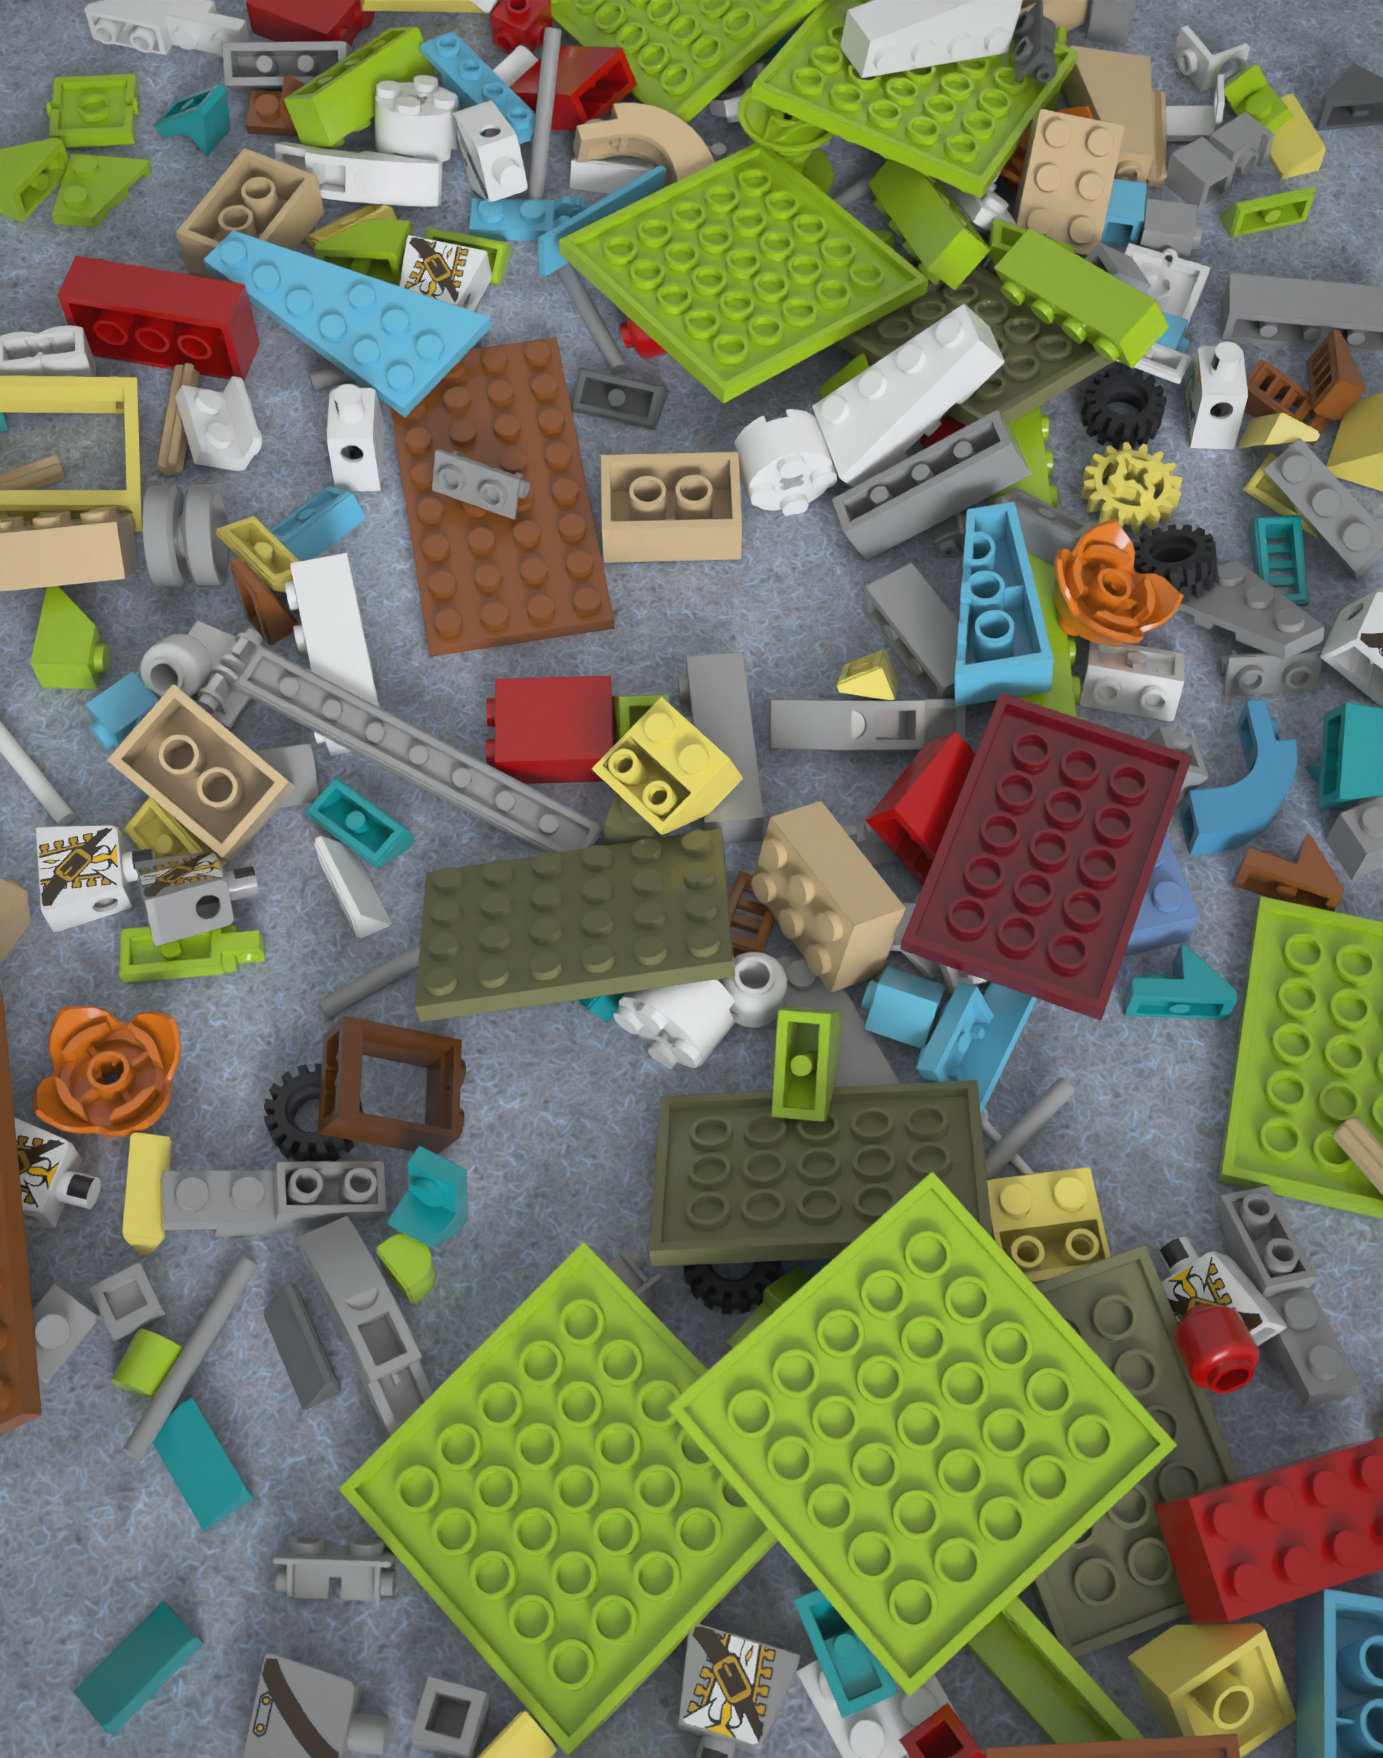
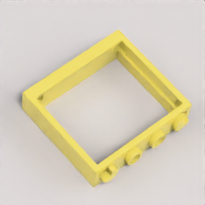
M0 376V413H124L126 490H0V517L23 515L24 523H33L32 518L42 517L43 513L70 511L71 518L73 519L81 518L80 514L89 512L91 508L117 506L118 514L119 512H132L135 532L143 531L137 377Z

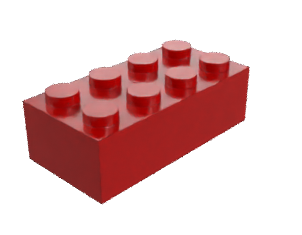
M75 256L57 294L68 325L83 328L92 355L95 357L173 370L177 364L185 365L187 362L193 364V369L197 370L199 375L227 380L235 376L242 378L244 382L260 344L245 284L229 280H217L193 276L187 273L152 269L146 266H134L104 259Z
M1383 1437L1341 1445L1155 1504L1154 1508L1192 1625L1231 1622L1382 1570Z

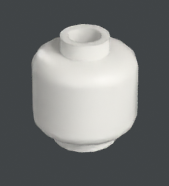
M173 634L161 639L144 654L140 665L141 679L144 685L159 699L173 684L191 698L210 678L212 672L211 657L206 647L199 640L185 634Z
M747 952L740 954L734 958L735 977L721 979V984L735 1001L729 1011L739 1015L735 1023L743 1027L758 1028L769 1025L777 1019L778 1010L784 1008L786 1004L788 979L784 968L775 958L765 953Z

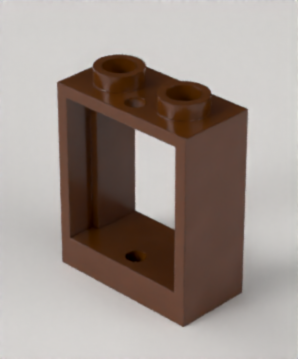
M344 1015L323 1037L317 1134L414 1152L421 1146L435 1154H439L459 1139L464 1127V1111L460 1108V1088L466 1075V1064L464 1060H461L462 1040ZM362 1055L427 1068L425 1125L359 1112Z

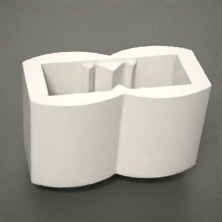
M70 325L57 326L44 330L39 334L33 332H13L0 336V376L96 377V364L82 327Z

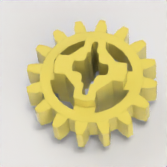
M1124 442L1122 450L1119 452L1111 445L1106 446L1104 456L1094 454L1090 466H1086L1081 482L1083 486L1080 495L1081 498L1088 500L1086 511L1088 513L1099 511L1098 523L1116 519L1122 529L1124 525H1130L1134 534H1139L1142 524H1146L1151 530L1157 528L1159 520L1166 522L1170 520L1173 509H1177L1182 493L1179 491L1182 477L1173 476L1176 464H1163L1164 453L1162 451L1155 453L1153 456L1147 454L1148 448L1146 444H1142L1138 451H1134L1129 442ZM1108 476L1107 484L1103 485L1102 480ZM1159 490L1160 496L1155 500V491Z

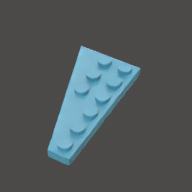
M234 230L203 259L209 272L220 280L245 284L249 302L363 387L375 389L378 398L403 417H406L492 327L491 317Z

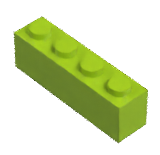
M418 26L389 28L284 98L302 145L335 149L345 143L344 137L371 125L370 119L375 116L376 85L380 81L413 82L416 76H432L435 74L432 64L420 52L419 45L424 43Z
M888 159L867 183L877 197L873 204L884 216L890 219L888 226L900 238L905 240L902 246L913 258L921 262L917 266L918 269L932 283L937 284L942 280L955 290L991 251L938 179L925 176L918 170Z
M1031 228L1022 235L994 267L1003 283L1000 290L1008 300L1017 306H1020L1022 303L1027 304L1033 313L1046 324H1051L1055 321L1077 343H1082L1084 340L1091 343L1096 352L1108 362L1113 363L1117 359L1133 368L1169 328L1156 300Z

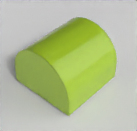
M401 1233L388 1238L376 1247V1254L381 1267L410 1304H416L432 1290L437 1274L430 1249L427 1245Z
M138 1329L110 1381L114 1386L152 1401L183 1348L159 1334L145 1329Z

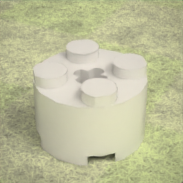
M427 75L416 76L413 82L380 81L376 85L375 148L379 153L395 155L397 153L436 162L449 160L451 158V150H457V130L453 113L458 111V96L443 87H439L438 79Z
M795 409L786 410L788 417L777 418L766 422L764 416L757 418L747 425L735 440L737 452H739V470L751 504L763 510L776 511L782 509L785 516L805 512L808 509V503L822 495L837 482V473L817 418L807 411Z
M717 979L626 992L619 1000V1007L613 1014L615 1021L620 1027L631 1034H638L644 1041L651 1046L648 1049L649 1055L668 1069H673L677 1063L691 1068L701 1066L739 1018L738 1014L729 1011L735 1001Z

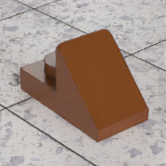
M285 75L282 92L251 90L246 120L248 133L299 137L284 98L305 84L290 75Z
M1308 833L1296 853L1294 862L1284 860L1280 855L1271 851H1258L1248 847L1233 883V886L1268 898L1333 912L1344 892L1343 886L1313 837Z

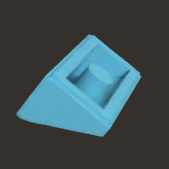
M328 485L269 531L300 561L314 559L362 522L366 516L352 492Z

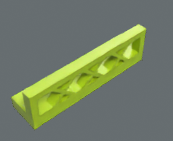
M1018 1596L965 1645L1052 1744L1146 1739Z

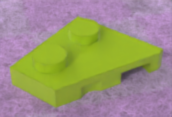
M71 154L51 214L54 223L58 225L96 228L109 215V211L113 207L120 205L130 195L128 189L140 177L146 179L151 174L150 161L148 159Z

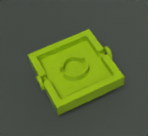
M136 73L54 77L52 101L46 102L47 114L50 119L49 138L56 137L63 140L65 148L135 144L137 115H140L138 106H140L138 98L139 84Z

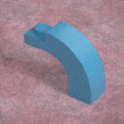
M1266 699L1246 701L1237 722L1247 765V776L1236 784L1227 787L1189 790L1180 815L1189 855L1220 853L1235 849L1255 839L1273 822L1294 781L1298 762L1296 740H1279L1278 722L1275 717L1270 718Z

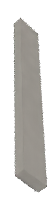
M258 644L234 683L235 689L242 694L543 853H560L595 846L604 830V826L260 644Z

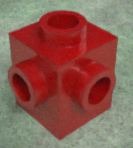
M551 0L498 1L491 11L489 19L492 25L493 44L507 53H512L519 45H523L531 53L537 47L541 48L544 41L545 27H552Z

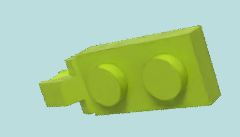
M228 925L158 946L153 944L149 926L121 930L119 977L123 983L222 975L225 972L237 971L238 963L265 961V941L259 930L238 932L236 925Z

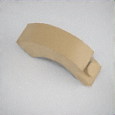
M641 103L613 104L610 120L592 119L583 125H577L573 145L577 163L622 155L638 157L654 165V167L659 165L665 167L667 186L715 163L707 145L692 127L674 114L655 106Z

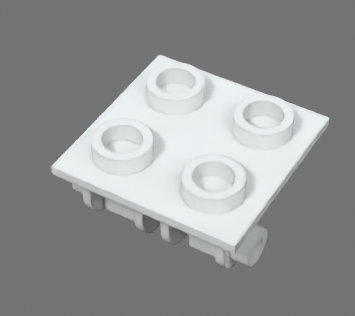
M197 621L188 635L199 640L206 647L211 657L212 672L208 682L191 699L223 726L231 729L251 699L237 691L234 683L258 644L261 645L263 638L253 629H247L245 633H238L237 636Z

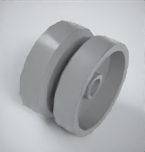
M217 482L193 483L189 486L185 497L176 484H151L147 487L143 504V541L148 572L152 583L157 588L181 587L188 579L189 573L199 587L223 586L226 583L230 548L215 533L217 528L228 525V516L223 492Z

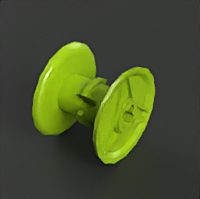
M752 87L747 89L738 102V121L745 134L760 146L775 151L825 194H828L834 183V167L826 153L818 147L831 140L835 134L817 126L808 125L799 118L780 110L772 109L766 104L750 98Z

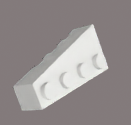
M872 0L847 11L840 48L861 78L1008 53L1023 0Z
M965 304L812 406L839 478L851 487H855L907 459L909 456L905 452L924 433L930 436L942 424L940 422L942 416L955 403L962 405L1005 362L990 326Z
M347 553L290 563L293 581L285 582V589L290 610L299 609L302 624L293 626L299 654L308 653L311 669L307 670L380 708L373 681L370 656L364 637L365 632L356 587ZM314 732L317 744L326 742L330 756L352 752Z

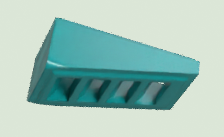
M1301 515L1254 517L1248 527L1255 574L1271 586L1294 585L1296 593L1283 595L1297 606L1308 605L1309 596ZM1286 539V544L1267 545L1266 540ZM1288 554L1289 560L1268 561V555ZM1269 570H1291L1292 576L1270 577Z

